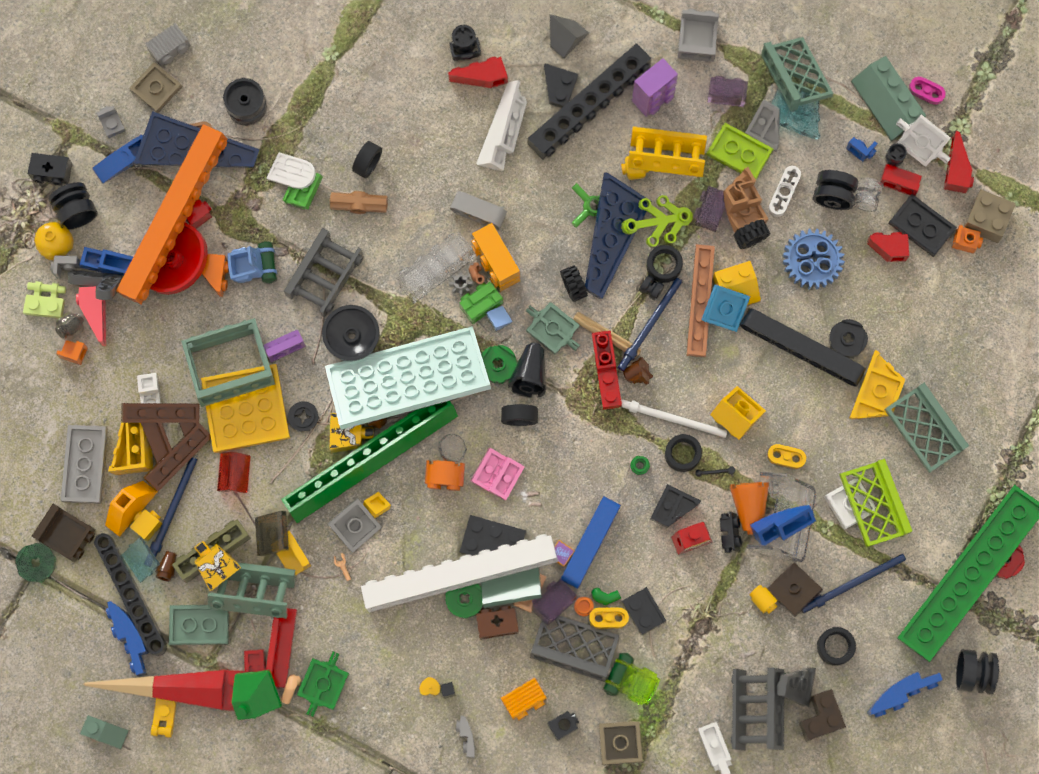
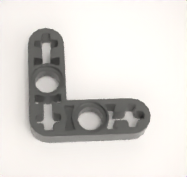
M78 270L68 272L69 284L97 286L95 298L99 300L112 299L117 294L116 290L122 280V276L118 274Z

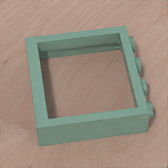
M255 318L247 321L243 320L234 325H226L221 329L207 331L205 334L191 336L181 341L201 407L275 385ZM254 334L265 371L202 390L192 353Z

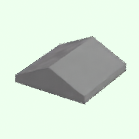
M358 498L328 523L352 553L382 528Z

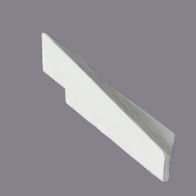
M518 80L508 82L479 155L478 166L504 171L506 153L514 152L527 104L525 96L520 94L519 85L521 83Z

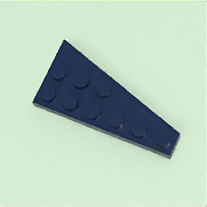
M152 111L134 165L181 166L201 128ZM227 138L226 148L221 151L215 167L254 168L260 149Z
M608 172L603 174L585 282L587 292L598 299H603L636 232L630 235L625 234L621 228L622 223L630 218L635 221L643 220L647 212L639 208V201L646 197ZM646 201L642 202L644 207L648 206ZM632 223L628 224L630 229L634 228Z

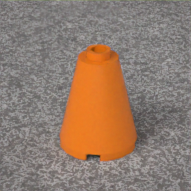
M762 482L740 483V485L736 486L731 484L730 490L742 529L747 531L748 535L753 534L750 525L765 517L769 482H764L763 485Z

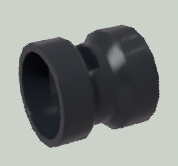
M900 143L892 144L885 155L886 163L895 167L900 166L907 155L905 146Z
M648 275L641 284L639 291L643 294L647 293L655 301L665 285L661 282L657 283L652 276Z

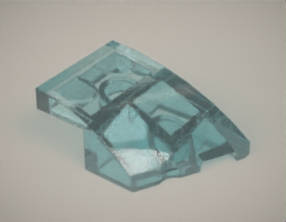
M778 88L771 104L780 108V126L809 138L820 139L821 135L818 129V122L820 121L819 101L800 105L798 110L791 112ZM803 91L799 92L802 99L810 96V94Z

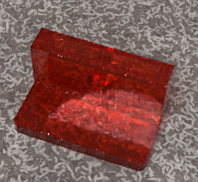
M233 451L220 453L218 492H248L250 455Z

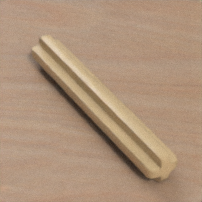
M577 312L573 318L580 326L592 333L609 331V329L580 312ZM611 331L614 346L624 352L632 346L631 342ZM641 348L637 350V356L635 358L639 356Z

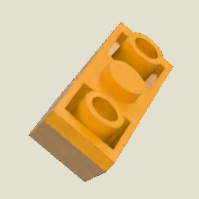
M144 481L123 488L110 503L105 526L120 537L134 521L133 519L136 514L146 507L157 494V491Z

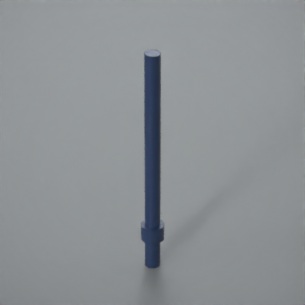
M680 278L674 280L632 346L625 351L624 358L617 367L620 371H624L630 361H633L637 356V350L683 281Z
M194 457L189 460L156 539L150 545V553L145 562L148 566H153L157 554L162 550V542L198 461Z
M902 553L823 595L819 594L802 610V613L804 614L816 607L820 608L825 605V602L906 561L904 554Z

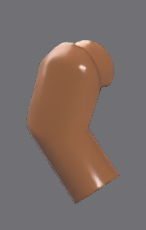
M475 262L469 266V272L473 282L482 284L485 278L478 273L482 270V267L479 266L478 262Z

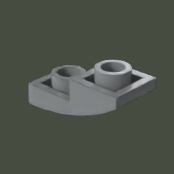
M461 716L460 721L457 720L456 732L460 733V737L467 738V741L463 742V753H467V758H475L472 731L465 716Z

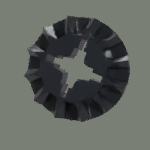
M305 401L294 404L288 412L289 424L294 430L300 432L310 431L316 426L319 419L316 407ZM305 409L306 416L311 418L305 419L302 424L301 419L295 416L302 415Z

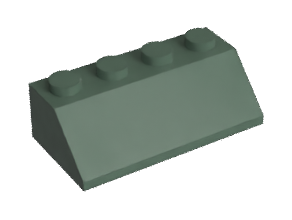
M886 55L871 63L851 80L891 141L902 136L904 130L896 125L900 118L909 125L915 122L920 115L926 118V114Z

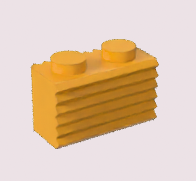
M535 678L501 697V701L513 720L517 718L518 721L528 715L527 711L534 708L536 711L545 705L544 701L547 700Z

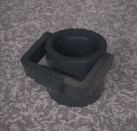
M468 25L457 26L452 32V42H449L452 59L454 61H463L480 57V43L474 29Z

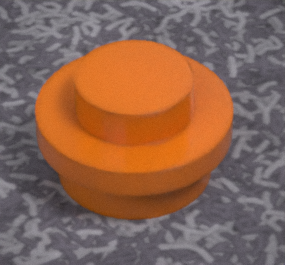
M580 597L576 600L574 609L578 615L588 616L594 609V604L590 598Z

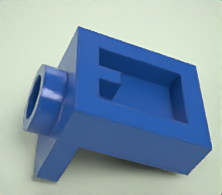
M853 137L846 149L860 161L864 162L867 158L871 159L877 152L875 148L878 143L874 141L867 148L862 140Z

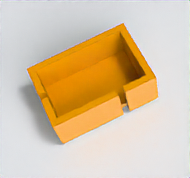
M493 223L473 232V240H471L472 250L476 256H480L482 261L480 263L484 271H489L490 281L495 288L498 287L501 292L520 282V270Z

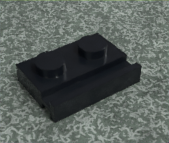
M647 587L622 600L641 636L666 622L664 615Z

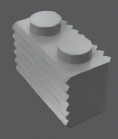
M174 23L149 40V42H146L145 45L157 63L162 66L163 64L171 63L173 57L177 54L185 53L190 43L180 28Z

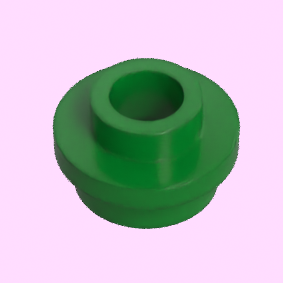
M644 456L634 457L630 464L632 472L637 475L647 473L650 467L648 459ZM642 463L644 467L638 469L636 464Z

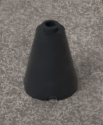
M533 342L525 346L508 382V388L511 387L514 394L527 398H532V395L537 394V398L545 395L544 348L538 343Z

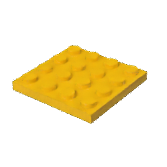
M277 364L270 365L275 385L206 406L214 453L290 439ZM264 366L204 377L201 378L202 388L207 389L265 371Z

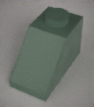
M87 715L80 734L122 749L129 730Z

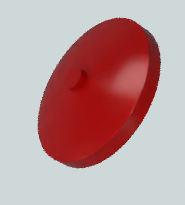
M184 222V228L178 234L174 248L169 251L165 265L160 268L158 278L150 288L152 291L164 295L177 294L188 289L201 276L206 266L208 249L203 235L192 225Z

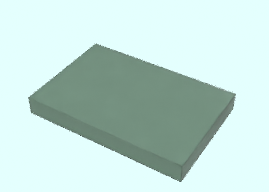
M539 567L481 582L484 608L542 598Z
M170 605L169 645H229V611L210 609L208 605Z

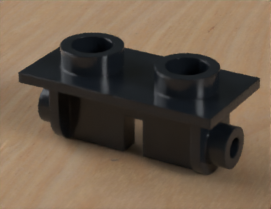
M734 512L721 514V518H719L721 532L728 531V535H721L722 549H724V553H732V549L740 553L742 538L739 535V528L741 526L739 516Z

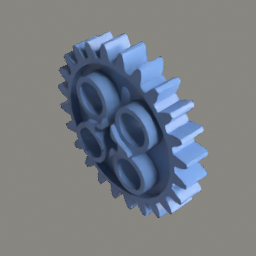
M808 229L807 234L802 230L800 237L794 234V240L789 239L788 244L790 246H785L784 250L787 252L782 255V257L786 258L782 264L788 265L784 271L791 272L788 278L795 277L794 283L796 284L800 281L801 287L808 284L809 290L812 285H815L816 290H818L820 284L824 288L827 286V282L832 284L833 278L837 279L839 277L838 273L842 272L843 269L840 266L845 262L840 260L844 257V253H839L842 246L836 247L838 240L832 241V234L826 237V231L824 230L822 234H819L818 229H816L815 233ZM817 246H823L826 251H818ZM798 249H806L807 254L799 253ZM813 256L814 259H817L816 262H813V259H810V257ZM826 264L829 269L822 270L819 265ZM801 266H807L810 272H803Z

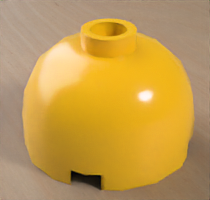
M59 222L43 224L38 228L34 238L36 249L48 260H54V256H66L69 251L71 252L74 243L71 232L65 226L61 228Z

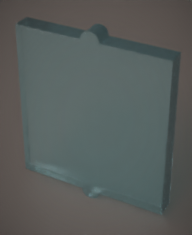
M139 537L133 544H130L129 548L122 554L140 583L148 576L153 575V571L160 565L142 537Z

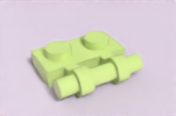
M39 281L35 283L28 282L27 290H34V295H26L23 313L25 315L62 319L65 300L58 298L59 293H66V286H59L57 283H52V285L43 284ZM42 291H44V292H51V296H50V297L41 296V295H42Z

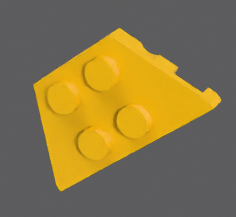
M877 350L873 353L849 419L888 417L889 415L884 409L899 399L905 379L894 370V367L889 362L887 363L880 356Z

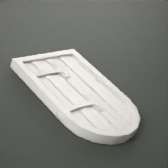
M279 152L266 179L295 189H304L315 180L316 170L306 160Z

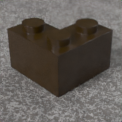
M832 689L813 695L811 701L817 716L799 722L805 741L846 727Z

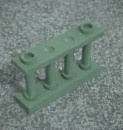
M239 563L241 568L218 586L217 593L208 592V608L287 618V603L283 602L286 588L295 587V570ZM228 580L240 581L236 596L224 595ZM248 583L259 584L256 598L244 597ZM267 585L279 586L275 601L263 600Z

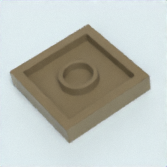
M153 62L129 89L150 108L159 113L182 88V84Z

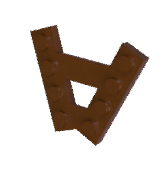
M121 403V423H141L157 463L143 478L158 492L211 439L210 433L199 423V403ZM162 423H179L184 437L173 448L170 446Z

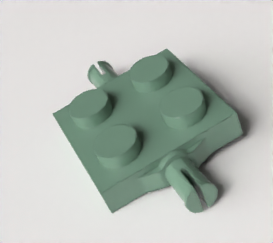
M552 302L539 312L531 305L526 309V312L534 317L532 324L526 329V332L554 355L566 345L570 346L575 352L580 345L572 339L573 334L580 327L577 322Z

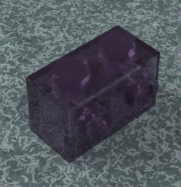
M723 76L711 77L707 102L744 107L748 81L740 78H734L733 80L725 79Z

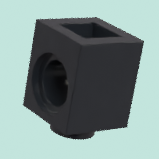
M566 711L547 724L556 740L559 741L576 731L579 721L574 713L570 714L569 711ZM566 719L570 722L568 730L560 729L559 722Z

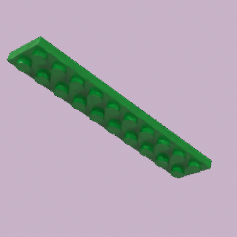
M1014 485L897 639L930 663L1039 520V501Z

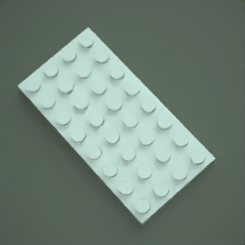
M473 326L371 353L361 360L342 361L325 366L341 430L491 389Z

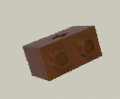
M511 606L499 607V611L493 612L491 609L480 610V614H476L480 640L519 634L515 608L511 609ZM496 617H499L500 621L503 620L499 627L491 623L495 621Z

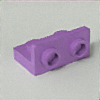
M298 330L264 344L271 363L306 347Z

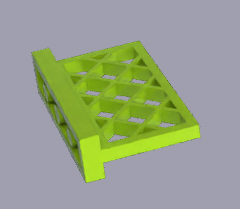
M885 459L839 474L866 548L906 536L913 532ZM871 468L875 474L873 481L863 477L865 471ZM853 475L859 478L855 487L848 484L846 476ZM861 480L871 484L868 493L858 489ZM873 487L881 490L882 495L880 499L870 495ZM856 492L865 496L862 505L854 500ZM868 498L878 503L874 511L865 507ZM880 505L887 507L889 511L887 517L877 513ZM863 510L872 514L869 523L863 521L860 516ZM875 516L885 521L882 529L872 525ZM887 523L895 527L896 534L890 535L884 532ZM869 529L879 533L877 540L870 542L867 534Z

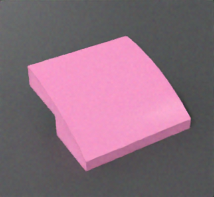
M488 448L470 482L507 500L524 466L509 457H505L494 449Z

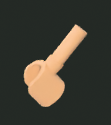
M341 553L342 561H337L334 556V564L340 567L347 581L351 580L345 565V555Z

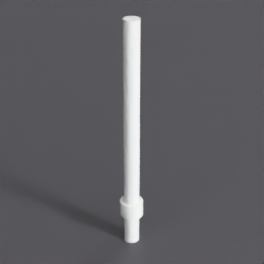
M621 399L622 407L629 409L630 412H640L726 438L727 430L646 407L633 400L630 402Z

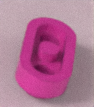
M923 77L913 78L909 85V91L912 95L933 105L940 104L946 95L945 89L942 86ZM915 86H919L921 90H917ZM932 94H936L938 98H934Z

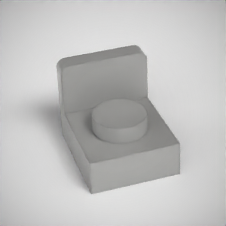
M114 106L104 107L100 112H97V116L108 138L125 132Z
M54 256V262H51V273L57 279H61L62 268L66 271H74L75 268H80V259L77 256Z

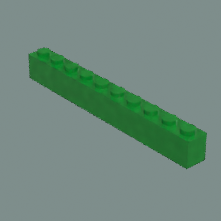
M449 400L416 409L281 499L296 523H299L457 418L458 414L453 404Z

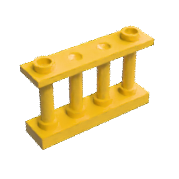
M633 126L630 146H635L636 150L629 153L628 168L703 177L705 160L699 159V154H705L707 135ZM643 148L655 149L654 154L644 153ZM662 150L673 151V156L662 155ZM681 152L692 153V158L680 157Z

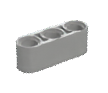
M457 191L450 207L452 212L485 226L493 223L496 230L500 229L507 214L505 209L461 191Z

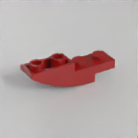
M611 330L592 333L603 410L622 407Z

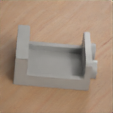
M695 9L682 11L677 58L714 62L719 20L718 13L714 11L699 12Z

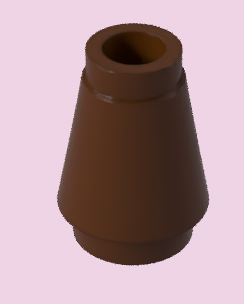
M170 551L165 552L155 571L157 579L170 582L174 578L175 568L172 564L176 562L177 554Z

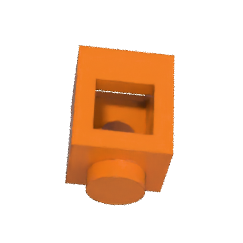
M959 225L955 232L952 248L974 254L977 248H981L983 238L980 237L981 232Z

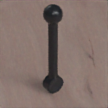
M731 466L728 469L709 471L698 469L695 471V475L697 477L718 473H729L732 475L735 473V468Z

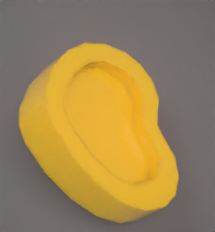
M432 677L424 679L419 688L423 696L429 694L437 696L441 690L439 683Z

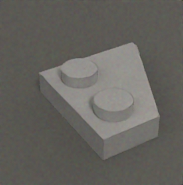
M763 100L745 133L777 150L779 147L780 108Z

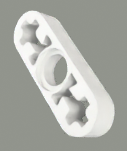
M796 166L787 167L769 205V213L773 217H781L787 209L801 177V171ZM794 172L795 177H793L791 183H788L789 174ZM782 187H786L790 190V194L783 196L779 190ZM781 200L782 203L777 212L774 206H777L778 201Z

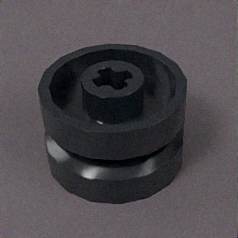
M236 79L225 88L223 94L224 105L230 118L237 124L245 126L255 124L266 114L267 102L263 89L253 79Z
M838 170L820 171L816 181L818 187L815 188L812 199L815 203L833 210L852 209L855 201L853 193H856L859 181L855 176Z

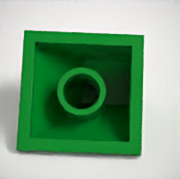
M270 670L237 673L235 675L231 703L237 720L255 719L282 706Z

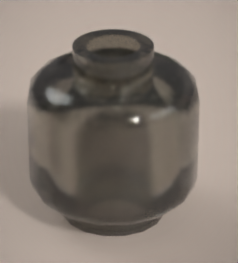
M67 312L56 321L55 331L63 340H73L83 332L84 320L78 313Z

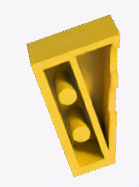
M121 423L118 433L119 439L116 448H114V457L108 472L114 475L149 472L153 468V456L141 423Z

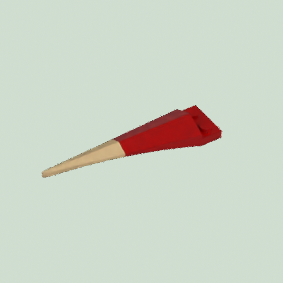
M216 670L85 682L83 685L222 711H234L231 703L234 678L237 673H245V671Z

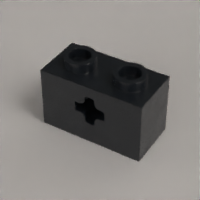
M31 153L27 174L36 183H44L45 181L57 186L69 184L72 162L69 157Z

